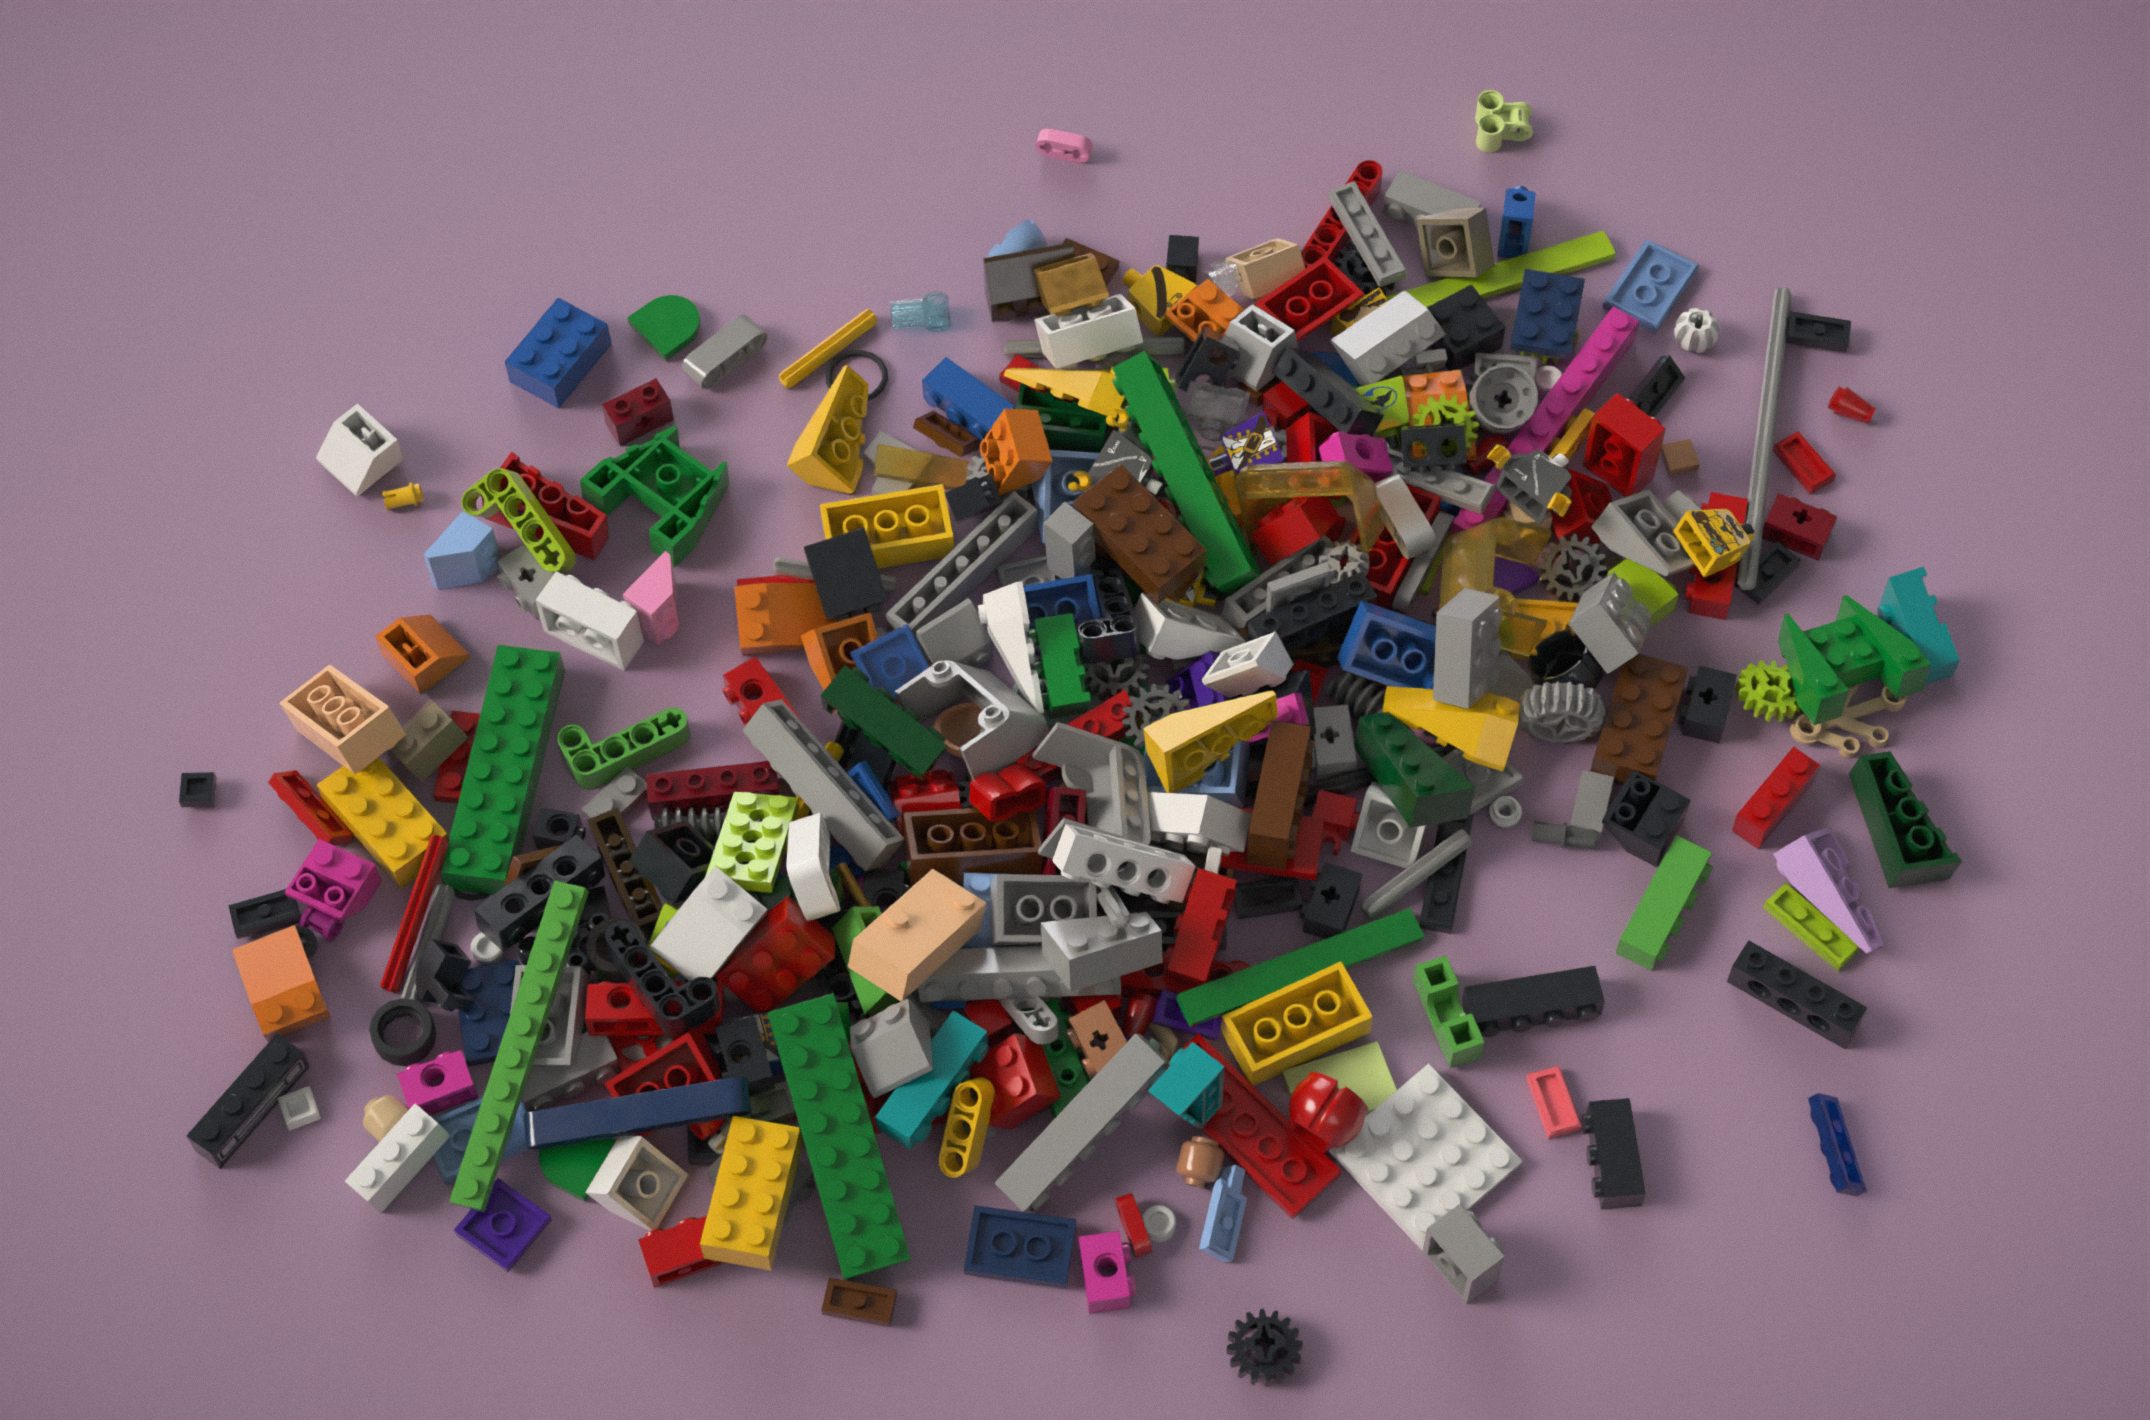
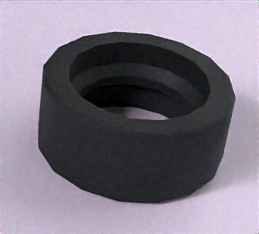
M404 998L389 1001L381 1006L372 1017L369 1028L371 1041L380 1057L392 1065L400 1066L418 1063L428 1056L435 1045L437 1035L434 1021L426 1007L413 999ZM403 1016L417 1018L423 1028L422 1035L418 1041L404 1048L388 1046L384 1040L383 1033L390 1022Z

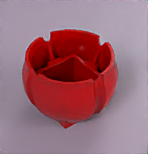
M1310 1072L1305 1079L1298 1083L1289 1102L1291 1132L1323 1153H1326L1328 1149L1339 1148L1352 1141L1362 1129L1368 1112L1367 1105L1357 1094L1348 1087L1339 1089L1337 1080L1318 1072Z

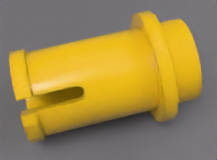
M409 482V486L382 492L383 497H385L383 500L387 511L414 504L416 507L419 506V502H424L421 485L414 484L413 482Z

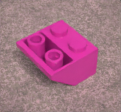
M318 839L285 890V895L343 921L367 906L382 880L374 863Z

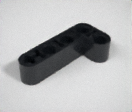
M1098 559L1091 565V574L1101 619L1083 622L1078 627L1080 658L1087 663H1100L1130 658L1140 651L1138 620L1120 567L1113 559Z
M850 909L840 910L816 921L835 937L832 927ZM835 938V958L814 976L824 996L834 993L836 1002H848L849 1013H853L856 1021L853 1022L851 1019V1025L853 1026L859 1021L869 1018V1014H864ZM829 966L836 967L833 970H824V968ZM839 993H848L845 997L836 996Z
M618 921L612 923L607 928L605 938L611 960L666 1035L672 1037L684 1035L710 1020L718 1013L720 1009L719 995L716 983L711 978L697 977L677 988L630 923ZM638 965H645L642 968H634ZM655 989H662L660 992L657 993L651 992ZM703 996H708V997H709L708 999H705V1000H698V998L703 997ZM673 1013L680 1014L676 1017H669V1015Z

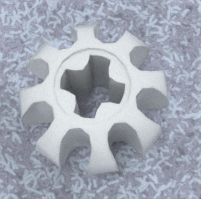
M1689 309L1688 312H1683L1675 322V339L1681 344V348L1687 352H1705L1706 349H1711L1718 340L1720 326L1718 320L1713 317V313L1708 310Z

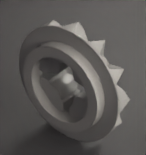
M1349 539L1343 543H1338L1335 540L1333 545L1325 546L1323 553L1319 556V564L1327 562L1331 570L1330 583L1333 584L1360 572H1363L1366 576L1369 571L1368 553L1363 550L1361 544H1352ZM1344 555H1347L1349 562L1341 570L1340 560H1342Z

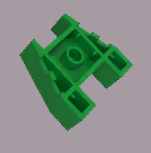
M672 426L655 434V439L640 446L635 444L626 448V453L616 458L610 456L601 460L580 479L582 499L607 516L630 495L662 518L649 530L651 551L659 557L665 551L669 553L672 566L675 568L697 547L729 486L727 462L723 461L711 471L680 449L678 428Z
M1848 595L1842 597L1835 622L1806 631L1801 630L1789 613L1784 614L1778 644L1782 657L1786 659L1789 668L1788 673L1792 677L1790 682H1793L1795 687L1794 696L1796 702L1813 725L1841 717L1849 692L1847 687L1879 677L1896 699L1924 689L1931 666L1929 660L1913 641Z

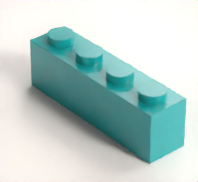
M952 1011L931 1040L933 1070L897 1087L875 1117L877 1130L909 1150H912L917 1142H924L931 1131L932 1126L930 1124L937 1115L942 1116L946 1112L951 1102L950 1096L956 1087L968 1081L971 1067L975 1062L980 1063L989 1050L987 1031L955 1011Z

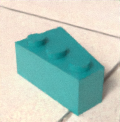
M1924 566L1889 577L1877 608V615L1884 622L1913 641L1929 660L1931 666L1926 679V685L1954 676L1960 659L1946 622L1939 624L1933 608L1938 602L1935 594L1928 595L1923 582V577H1926L1927 573Z
M1192 1042L1185 1050L1180 1048L1173 1055L1169 1062L1171 1066L1148 1091L1180 1117L1201 1130L1222 1107L1224 1066Z

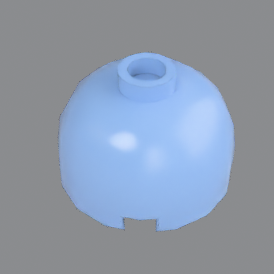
M1032 219L1025 220L1005 235L1006 239L1001 245L997 242L987 257L1046 247L1045 236Z

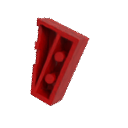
M1198 868L1194 883H1189L1184 897V902H1187L1184 915H1178L1173 933L1178 934L1175 945L1168 946L1163 964L1168 966V976L1199 986L1208 982L1236 896L1237 880Z

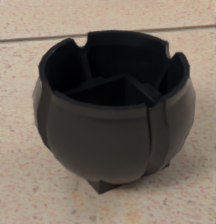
M1570 630L1558 631L1543 639L1535 647L1537 655L1532 654L1528 659V670L1534 685L1543 686L1545 682L1553 684L1559 681L1560 683L1571 682L1573 685L1583 684L1584 688L1595 690L1603 677L1602 666L1576 633L1574 635Z

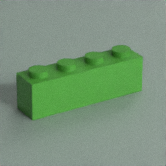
M1677 835L1675 836L1619 940L1616 954L1651 971L1657 960L1663 963L1671 947V944L1667 943L1671 934L1675 936L1679 934L1685 918L1681 917L1684 909H1692L1699 895V892L1695 891L1698 883L1705 884L1713 869V866L1708 864L1712 852Z

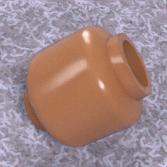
M1193 1136L1192 1141H1186L1182 1144L1176 1171L1181 1176L1186 1177V1185L1205 1189L1206 1183H1215L1220 1178L1225 1153L1222 1149L1218 1148L1219 1142Z

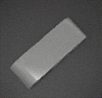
M740 315L687 355L681 368L702 389H709L756 354L765 345L768 335L747 315Z
M1395 474L1368 486V494L1374 508L1406 559L1413 558L1437 547V540L1432 527L1400 475Z

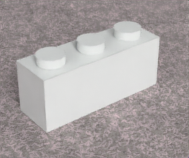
M414 1104L350 1174L345 1182L382 1213L451 1135L417 1104Z

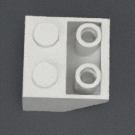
M358 403L334 421L316 456L317 461L356 497L404 460L398 440Z

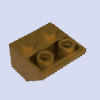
M1092 253L1033 269L1042 303L1050 314L1055 313L1056 316H1064L1072 313L1075 307L1085 305V308L1095 307L1103 303L1102 299L1109 298L1096 257Z

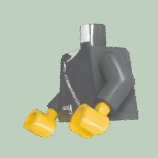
M1114 408L1115 412L1119 414V421L1116 422L1112 416H1107L1106 422L1109 426L1119 427L1118 432L1115 430L1112 432L1088 473L1085 471L1073 473V476L1080 480V485L1072 482L1069 483L1068 487L1073 492L1082 490V493H1084L1118 465L1122 464L1157 499L1164 483L1151 477L1154 470L1151 462L1153 460L1152 452L1150 449H1145L1139 438V431L1131 422H1128L1129 415L1127 411L1123 408Z
M1499 444L1488 454L1487 458L1495 462L1496 468L1499 470L1503 469L1495 489L1537 523L1542 524L1552 509L1561 517L1569 511L1572 502V490L1568 484L1572 476L1567 471L1570 464L1564 455L1556 454L1553 458H1550L1542 450H1535L1530 454L1511 455L1505 447Z

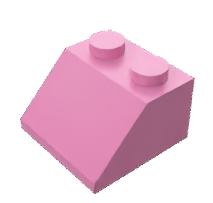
M665 551L623 594L624 601L630 603L637 610L642 634L658 646L665 639L671 638L679 625L677 585L671 556Z

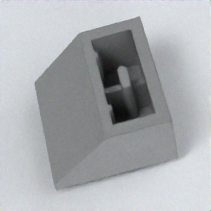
M1253 304L1230 322L1225 336L1237 342L1240 351V359L1234 370L1230 369L1228 374L1255 391L1260 390L1276 376L1272 371L1287 346L1299 349L1295 330ZM1219 349L1216 357L1221 356L1224 350Z

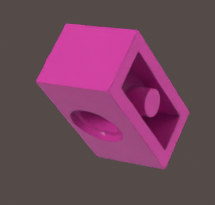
M1341 431L1332 434L1329 440L1318 447L1327 481L1372 485L1394 472L1384 438L1370 437L1368 434L1352 435Z
M461 1050L444 1052L438 1055L435 1060L424 1064H412L406 1067L403 1072L397 1073L408 1108L410 1109L414 1104H417L429 1116L478 1098ZM435 1079H444L443 1083L437 1087L429 1086Z
M1120 1231L1080 1236L1079 1253L1089 1314L1130 1308V1296L1136 1295L1133 1274H1126L1125 1263L1131 1262L1128 1242H1121ZM1103 1267H1112L1117 1271L1111 1277H1104L1099 1273Z

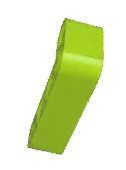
M501 468L494 469L463 494L461 505L463 510L469 515L488 518L501 510L544 570L554 573H567L572 570L576 563L574 551L517 472ZM506 476L508 479V486L504 491H502L500 488L501 479ZM482 495L484 506L481 510H478L476 502L479 496ZM524 501L526 510L520 516L518 514V505ZM539 526H542L544 535L540 541H537L535 532Z

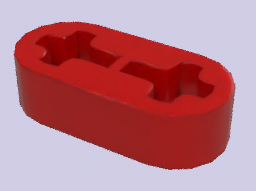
M1128 1193L1116 1197L1115 1205L1134 1257L1138 1258L1152 1253L1150 1239L1133 1194Z

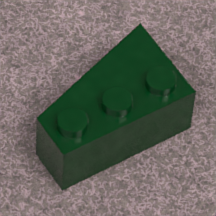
M1020 384L1016 409L1038 410L1049 450L1100 453L1108 439L1106 415L1081 407L1075 400L1069 403L1058 399L1048 390L1046 393L1031 389L1026 384Z

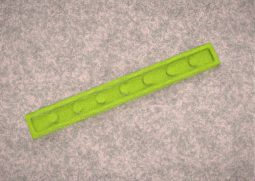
M1603 230L1495 263V266L1478 277H1449L1406 290V292L1425 307H1428L1472 284L1483 299H1487L1522 288L1525 269L1565 275L1614 260L1616 252ZM1399 293L1386 296V299L1389 301Z

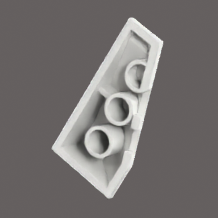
M1020 581L984 594L983 605H978L980 623L987 624L988 633L1026 702L1044 716L1037 669H1034L1033 663H1035L1033 642L1031 638H1028L1027 633L1029 632V615L1023 583Z

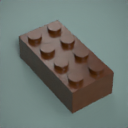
M1122 464L1118 465L1073 501V508L1094 524V540L1157 604H1160L1205 567L1207 550Z
M1638 654L1622 664L1593 757L1591 772L1613 776V783L1624 785L1632 770L1656 781L1689 670L1688 667L1643 654Z
M1275 720L1271 721L1248 834L1246 863L1286 870L1287 860H1294L1296 839L1298 832H1300L1303 815L1302 809L1303 804L1306 802L1308 791V778L1311 776L1314 760L1315 740L1310 739V726Z
M977 808L904 812L902 836L905 839L903 848L910 887H913L932 869L956 884H964V873L1041 875L1043 856L1038 854V849L1042 843L1035 810L1017 812L1012 817L998 822L990 821Z

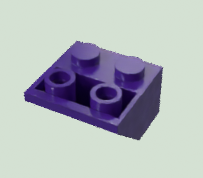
M1210 650L1166 680V684L1170 687V694L1179 690L1182 694L1180 701L1188 699L1190 707L1187 710L1243 697L1240 694L1229 698L1203 684L1202 678L1220 653Z

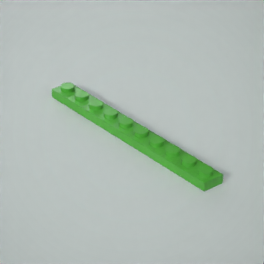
M558 881L553 883L449 1200L453 1205L485 1213L589 891L584 887Z

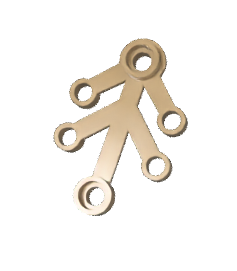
M1860 683L1854 685V687H1847L1849 692L1841 717L1813 725L1805 714L1799 715L1791 723V736L1800 744L1812 745L1819 741L1838 748L1839 753L1845 758H1854L1860 748L1859 741L1855 737L1847 736L1844 738L1827 730L1838 727L1867 738L1868 743L1874 748H1882L1886 745L1889 738L1887 729L1882 726L1874 727L1856 719L1884 709L1891 712L1899 711L1904 707L1908 695L1896 699L1885 686L1880 697L1847 708L1852 695L1858 691ZM1887 698H1894L1897 700V703L1891 702ZM1807 728L1811 733H1805L1801 729ZM1879 734L1883 737V740H1877L1873 735ZM1844 745H1852L1854 750H1847Z

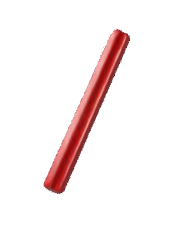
M432 835L430 837L380 987L387 992L398 993L449 845V840L443 836Z

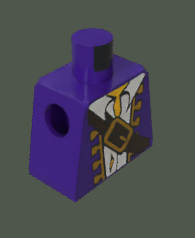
M1264 412L1224 433L1220 438L1225 453L1209 459L1215 477L1232 470L1238 485H1246L1288 475L1284 458Z

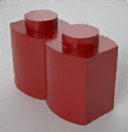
M1025 764L1010 765L998 774L986 773L970 782L969 802L990 821H1003L1012 817L1017 812H1029L1041 807L1046 802V782Z

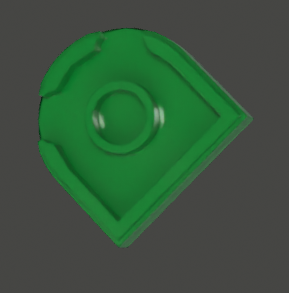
M678 295L657 297L627 317L628 324L665 361L693 342L697 337L700 326V317L696 306L687 298Z
M608 1138L540 1149L539 1164L547 1181L553 1186L586 1202L589 1195L585 1192L617 1140Z

